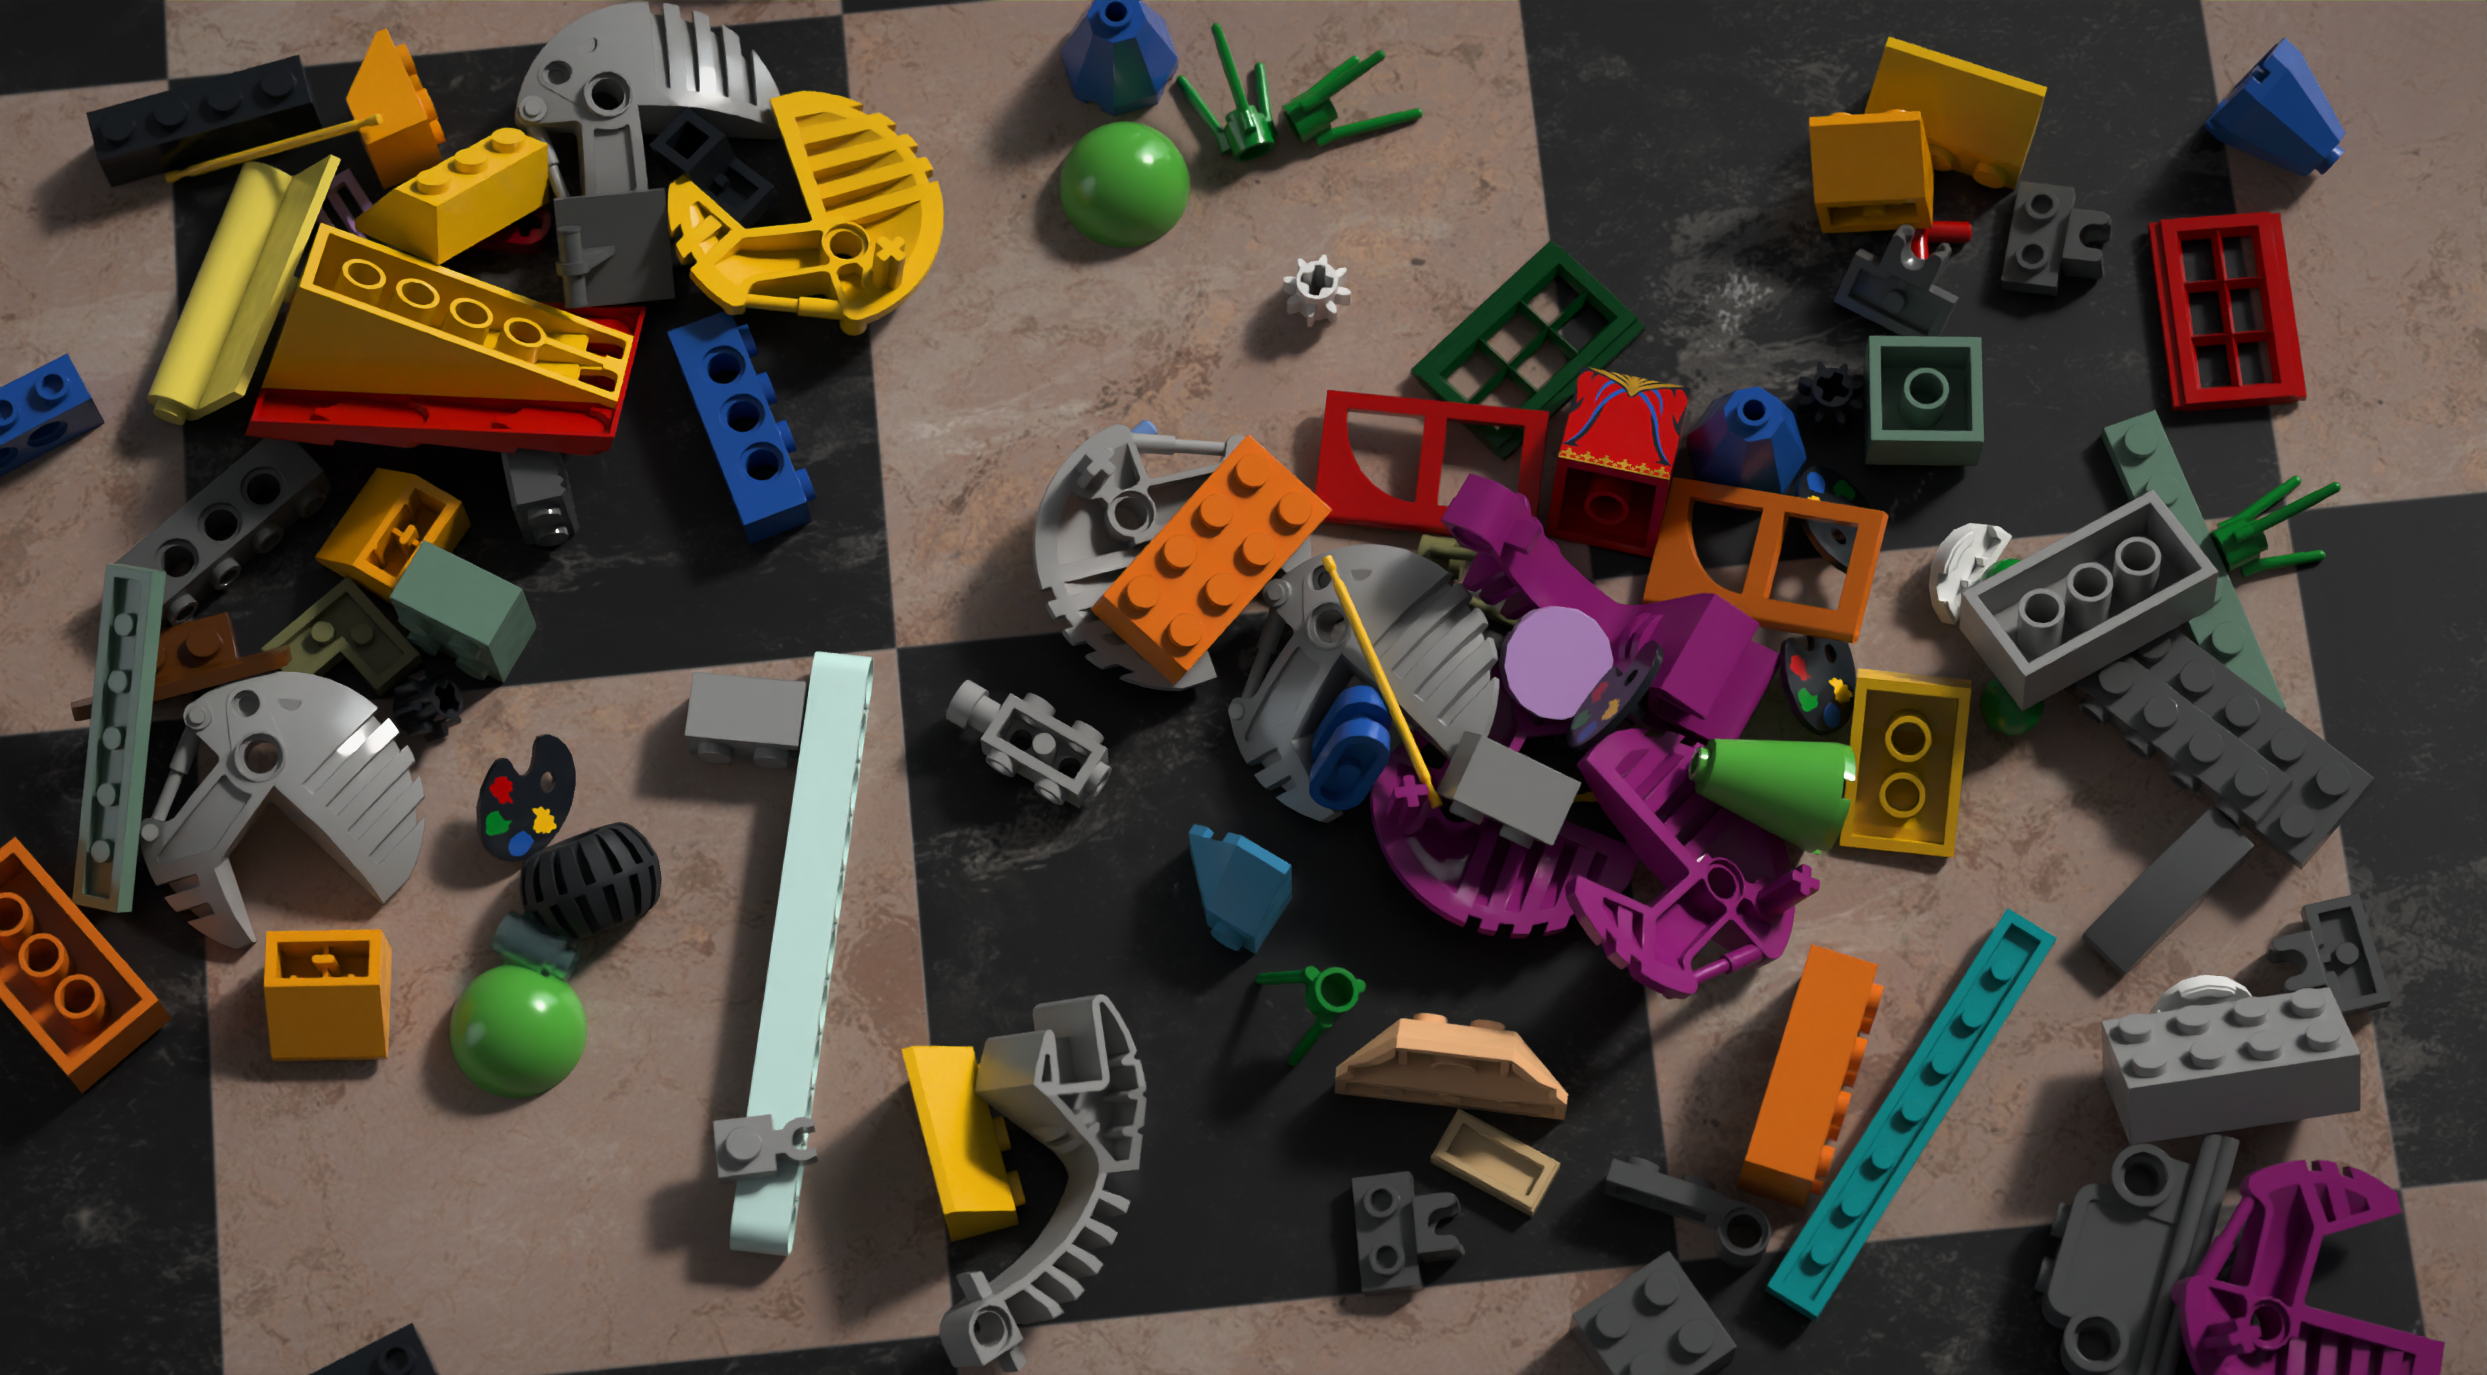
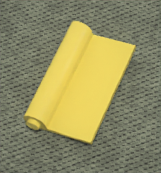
M329 155L293 177L267 164L253 161L244 163L146 398L154 406L153 413L158 418L171 424L184 425L186 420H198L244 397L282 302L290 303L298 284L299 278L293 275L341 159Z

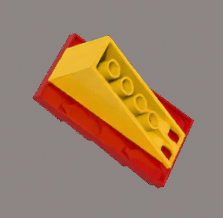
M320 223L297 287L288 304L245 436L331 446L334 445L335 440L404 448L426 443L515 454L517 448L594 456L603 451L608 452L616 434L647 306L603 305L565 309L564 303L538 302Z

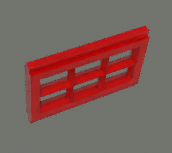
M2269 211L2160 220V222L2148 223V237L2172 410L2189 412L2293 404L2294 401H2305L2307 393L2280 213L2270 214ZM2252 235L2258 276L2227 279L2222 238ZM2211 239L2217 280L2186 282L2181 241ZM2260 289L2265 330L2235 332L2229 290ZM2218 291L2224 333L2194 335L2188 293ZM2267 341L2273 383L2243 385L2237 343ZM2226 344L2232 386L2201 388L2195 346Z

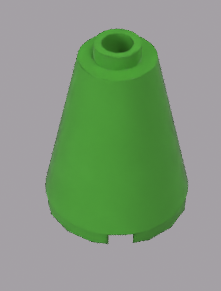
M1712 738L1704 748L1697 747L1694 751L1689 765L1688 776L1689 780L1695 781L1697 794L1807 853L1821 855L1820 850L1828 852L1834 845L1848 814L1851 800L1841 797L1844 779L1855 782V754L1851 746L1838 742Z

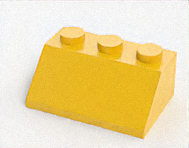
M1888 37L1864 114L1884 113L1893 109L1907 112L1921 111L1934 170L1949 171L1952 169L1973 176L1975 181L1990 188H2001L2004 186L2015 190L2035 134L2047 87Z
M505 127L498 129L487 138L467 149L458 151L449 159L431 169L420 172L416 177L394 188L354 220L355 230L436 265H440L549 202L548 144L529 137L521 130Z
M911 1046L901 1049L951 1242L1018 1225L1015 1207L1026 1204L1017 1170L1008 1173L1005 1171L1001 1152L1011 1150V1145L1003 1116L991 1118L988 1103L975 1093L980 1064H977L973 1047Z

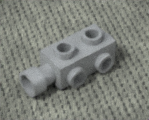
M966 680L957 690L947 709L946 719L965 730L973 727L983 733L980 740L983 754L987 755L985 761L996 771L1012 778L1016 773L1035 783L1033 787L1042 797L1057 805H1062L1064 801H1067L1080 808L1088 794L1096 797L1101 792L1111 774L1112 767L1107 765L1109 763L1108 749L1101 745L1104 737L1095 728L1078 720L1074 722L1072 727L1064 724L1053 717L1056 710L1050 703L1032 693H1027L1023 700L1010 693L1003 705L988 697V690L970 680ZM1019 737H1026L1032 741L1031 747L1025 751L1015 747L1012 743ZM1069 764L1080 768L1075 778L1066 776L1060 770Z

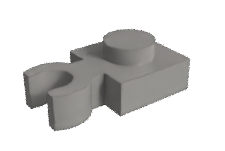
M771 1114L713 1121L720 1183L779 1176L777 1164L779 1159H788L791 1163L798 1166H809L818 1161L816 1149L799 1150L793 1146L794 1140L798 1135L815 1132L813 1119L806 1117L795 1118L780 1130H774Z

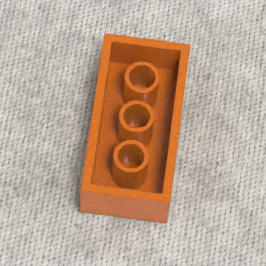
M1248 434L1105 591L1090 610L1169 682L1175 685L1318 527L1332 509Z
M16 837L0 848V1000L79 1091L83 1093L172 1018L157 997Z
M1811 944L1746 1154L1737 1189L1803 1210L1809 1193L1821 1196L1835 1151L1834 1147L1824 1145L1826 1139L1837 1142L1852 1095L1851 1093L1841 1091L1842 1085L1850 1088L1854 1087L1868 1042L1867 1039L1857 1035L1858 1032L1870 1034L1884 986L1873 983L1878 964Z

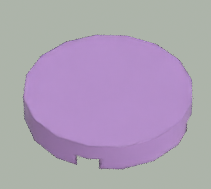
M1547 606L1529 611L1519 619L1521 621L1515 624L1513 630L1508 632L1502 642L1499 670L1503 687L1519 706L1533 716L1557 720L1575 717L1584 700L1613 666L1609 639L1596 620L1578 609Z

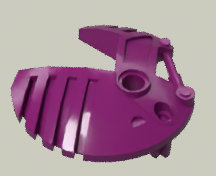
M1499 666L1492 667L1490 670V681L1494 677L1499 679V694L1493 724L1487 738L1519 753L1526 739L1565 735L1568 733L1574 717L1557 720L1533 716L1519 706L1515 699H1512L1503 687ZM1414 729L1411 734L1420 752L1429 741ZM1403 742L1393 752H1390L1388 764L1370 789L1371 816L1377 840L1390 867L1403 885L1430 910L1461 927H1464L1468 915L1481 919L1477 930L1481 934L1494 936L1499 924L1513 925L1509 938H1527L1533 925L1545 923L1547 925L1543 936L1561 933L1566 928L1570 916L1575 915L1566 899V883L1579 875L1622 894L1631 881L1638 860V856L1630 845L1565 820L1553 846L1534 840L1530 849L1500 836L1499 833L1503 825L1485 816L1481 825L1468 820L1461 823L1447 820L1443 816L1441 808L1451 807L1453 801L1440 796L1443 805L1432 809L1428 800L1427 785L1420 782ZM1448 758L1441 769H1435L1426 765L1431 776V783L1436 792L1451 762Z
M1629 728L1607 735L1602 741L1589 749L1577 766L1603 811L1624 836L1636 855L1662 882L1665 888L1645 905L1577 875L1565 884L1566 899L1587 935L1596 946L1602 943L1607 958L1621 970L1627 966L1633 979L1661 993L1668 1000L1674 998L1685 999L1695 993L1698 989L1697 985L1722 974H1731L1745 967L1756 970L1778 959L1783 954L1790 938L1795 905L1819 891L1820 880L1811 877L1812 868L1808 865L1802 864L1792 870L1783 839L1696 793L1695 781L1689 780L1688 772L1694 751L1697 747L1704 748L1703 744L1697 742L1691 747L1682 744L1680 741L1685 736L1671 731H1665L1658 737H1649L1645 735L1651 728ZM1709 940L1730 951L1720 956L1717 961L1692 971V958Z
M2294 1160L2267 1166L2245 1176L2239 1187L2242 1198L2221 1235L2215 1237L2194 1275L2177 1281L2172 1287L2171 1296L2174 1303L2179 1307L2180 1325L2185 1348L2196 1375L2441 1374L2445 1342L2312 1308L2305 1304V1296L2323 1236L2401 1213L2398 1195L2392 1188L2378 1178L2352 1166L2342 1167L2343 1175H2341L2336 1162L2311 1161L2312 1171H2309L2305 1160ZM2247 1220L2237 1249L2229 1283L2215 1280L2234 1248V1240ZM2253 1313L2260 1322L2261 1330L2258 1325L2251 1326L2250 1324Z

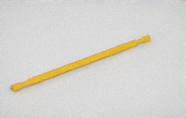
M377 113L363 120H352L191 165L184 170L167 172L165 179L168 183H172L186 176H197L355 132L362 127H373L382 124L383 118L381 114Z
M1328 555L1321 559L1324 568L1331 576L1333 588L1420 782L1427 785L1428 800L1432 809L1443 805L1441 798L1433 788L1428 769L1346 586L1339 578L1333 557Z

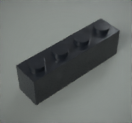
M300 55L86 113L97 158L111 188L323 129L311 83Z

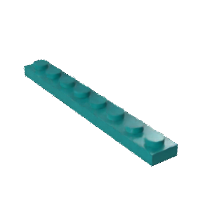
M2009 908L2006 909L1766 1287V1292L1816 1322L2044 962L2057 937Z

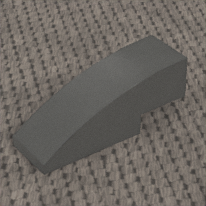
M2212 806L2084 932L2082 938L2124 977L2201 906L2204 899L2245 862L2255 845Z

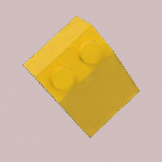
M1858 668L1850 746L1855 754L1856 773L1855 782L1846 780L1844 798L1851 800L1841 830L1839 846L1954 858L1972 689L1971 680Z

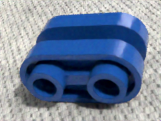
M1360 685L1342 691L1313 735L1311 755L1313 765L1310 770L1309 793L1311 798L1322 807L1332 810H1346L1359 805L1389 762L1391 741L1389 730L1392 724V717L1378 688Z

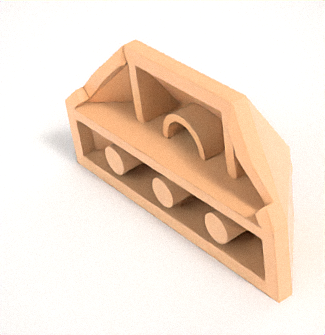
M1431 1013L1415 1014L1413 1020L1400 1018L1336 1067V1094L1565 1120L1567 1092L1516 1031L1505 1030V1025L1496 1021L1474 1020L1470 1026L1447 1024V1018Z

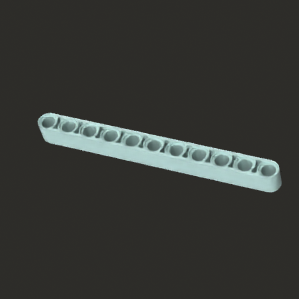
M816 651L813 659L747 1117L771 1114L774 1130L783 1129L789 1121L795 1118L806 1117L811 1119L872 692L873 657ZM803 1133L798 1135L794 1140L793 1146L799 1150H806L809 1134ZM788 1159L777 1160L779 1176L737 1181L730 1230L731 1250L790 1257L795 1236L804 1166L795 1165Z

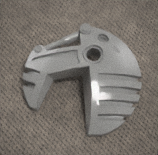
M629 2L612 5L591 12L572 22L556 34L540 51L531 64L520 89L514 115L515 123L518 128L527 132L529 137L548 144V179L556 198L570 197L559 170L558 165L560 163L547 132L572 133L576 136L581 196L647 190L648 183L642 134L660 135L687 107L724 133L727 138L780 140L782 136L769 104L770 98L778 97L780 94L768 69L753 50L750 53V65L741 55L739 36L722 24L720 38L711 32L709 17L693 10L691 22L680 18L679 6L662 3L661 15L650 14L649 2ZM598 92L610 93L617 99L619 107L613 110L601 109L594 103L592 95ZM669 233L672 268L682 266L675 252L676 243L683 237V233L672 239ZM693 260L685 265L696 263V261Z
M1116 424L1096 433L1082 443L1069 455L1055 473L1040 502L1033 534L1035 576L1039 591L1052 590L1056 600L1045 604L1053 620L1066 618L1071 624L1072 628L1063 630L1062 634L1072 646L1088 644L1096 650V652L1085 656L1095 666L1102 670L1122 666L1133 671V673L1122 675L1119 679L1141 687L1162 691H1183L1211 682L1217 678L1207 650L1190 670L1173 685L1090 609L1245 438L1244 436L1239 434L1230 436L1226 443L1175 439V436L1131 433V430L1125 425ZM1139 453L1220 456L1218 464L1158 478H1150L1146 475ZM1125 508L1132 511L1138 519V529L1128 530L1121 527L1116 521L1115 509ZM1310 536L1280 568L1284 575L1301 563L1311 559Z
M1374 544L1352 545L1333 549L1301 563L1281 579L1270 580L1263 590V598L1271 607L1256 646L1258 652L1241 698L1236 697L1232 700L1228 714L1234 737L1245 762L1251 766L1262 763L1265 769L1255 774L1257 780L1268 790H1274L1279 787L1284 788L1286 792L1276 797L1279 801L1298 813L1320 822L1328 823L1344 814L1342 810H1332L1320 806L1310 796L1309 781L1310 770L1313 765L1311 757L1313 735L1351 678L1356 676L1365 685L1378 688L1333 588L1331 576L1324 568L1321 561L1322 558L1332 555L1339 578L1346 586L1407 723L1450 761L1464 731L1488 737L1493 724L1498 702L1499 679L1494 677L1490 681V670L1498 661L1494 639L1488 637L1484 640L1482 634L1489 625L1485 615L1477 607L1472 611L1470 610L1468 603L1472 600L1473 596L1466 590L1464 585L1457 583L1451 587L1448 584L1449 580L1453 577L1451 573L1427 558L1405 549ZM1345 618V633L1339 640L1332 642L1331 630L1333 625L1339 619ZM1287 622L1293 628L1294 634L1263 680L1271 654H1275Z
M266 672L227 682L188 704L183 713L186 727L169 765V768H171L151 818H146L141 822L139 834L143 857L157 886L170 884L176 893L164 897L176 912L186 910L194 912L200 918L188 923L199 932L219 943L234 949H241L256 943L229 857L270 803L278 806L382 905L389 901L412 875L423 843L426 818L424 816L416 824V807L425 798L421 776L412 783L409 769L416 761L408 745L401 751L399 750L394 739L400 732L393 722L388 718L381 725L374 717L379 708L349 687L327 678L299 672ZM201 740H203L218 754L219 762L173 819L165 821L183 776L188 774ZM260 743L273 744L278 756L276 765L266 773L258 774L253 772L248 763L250 751Z

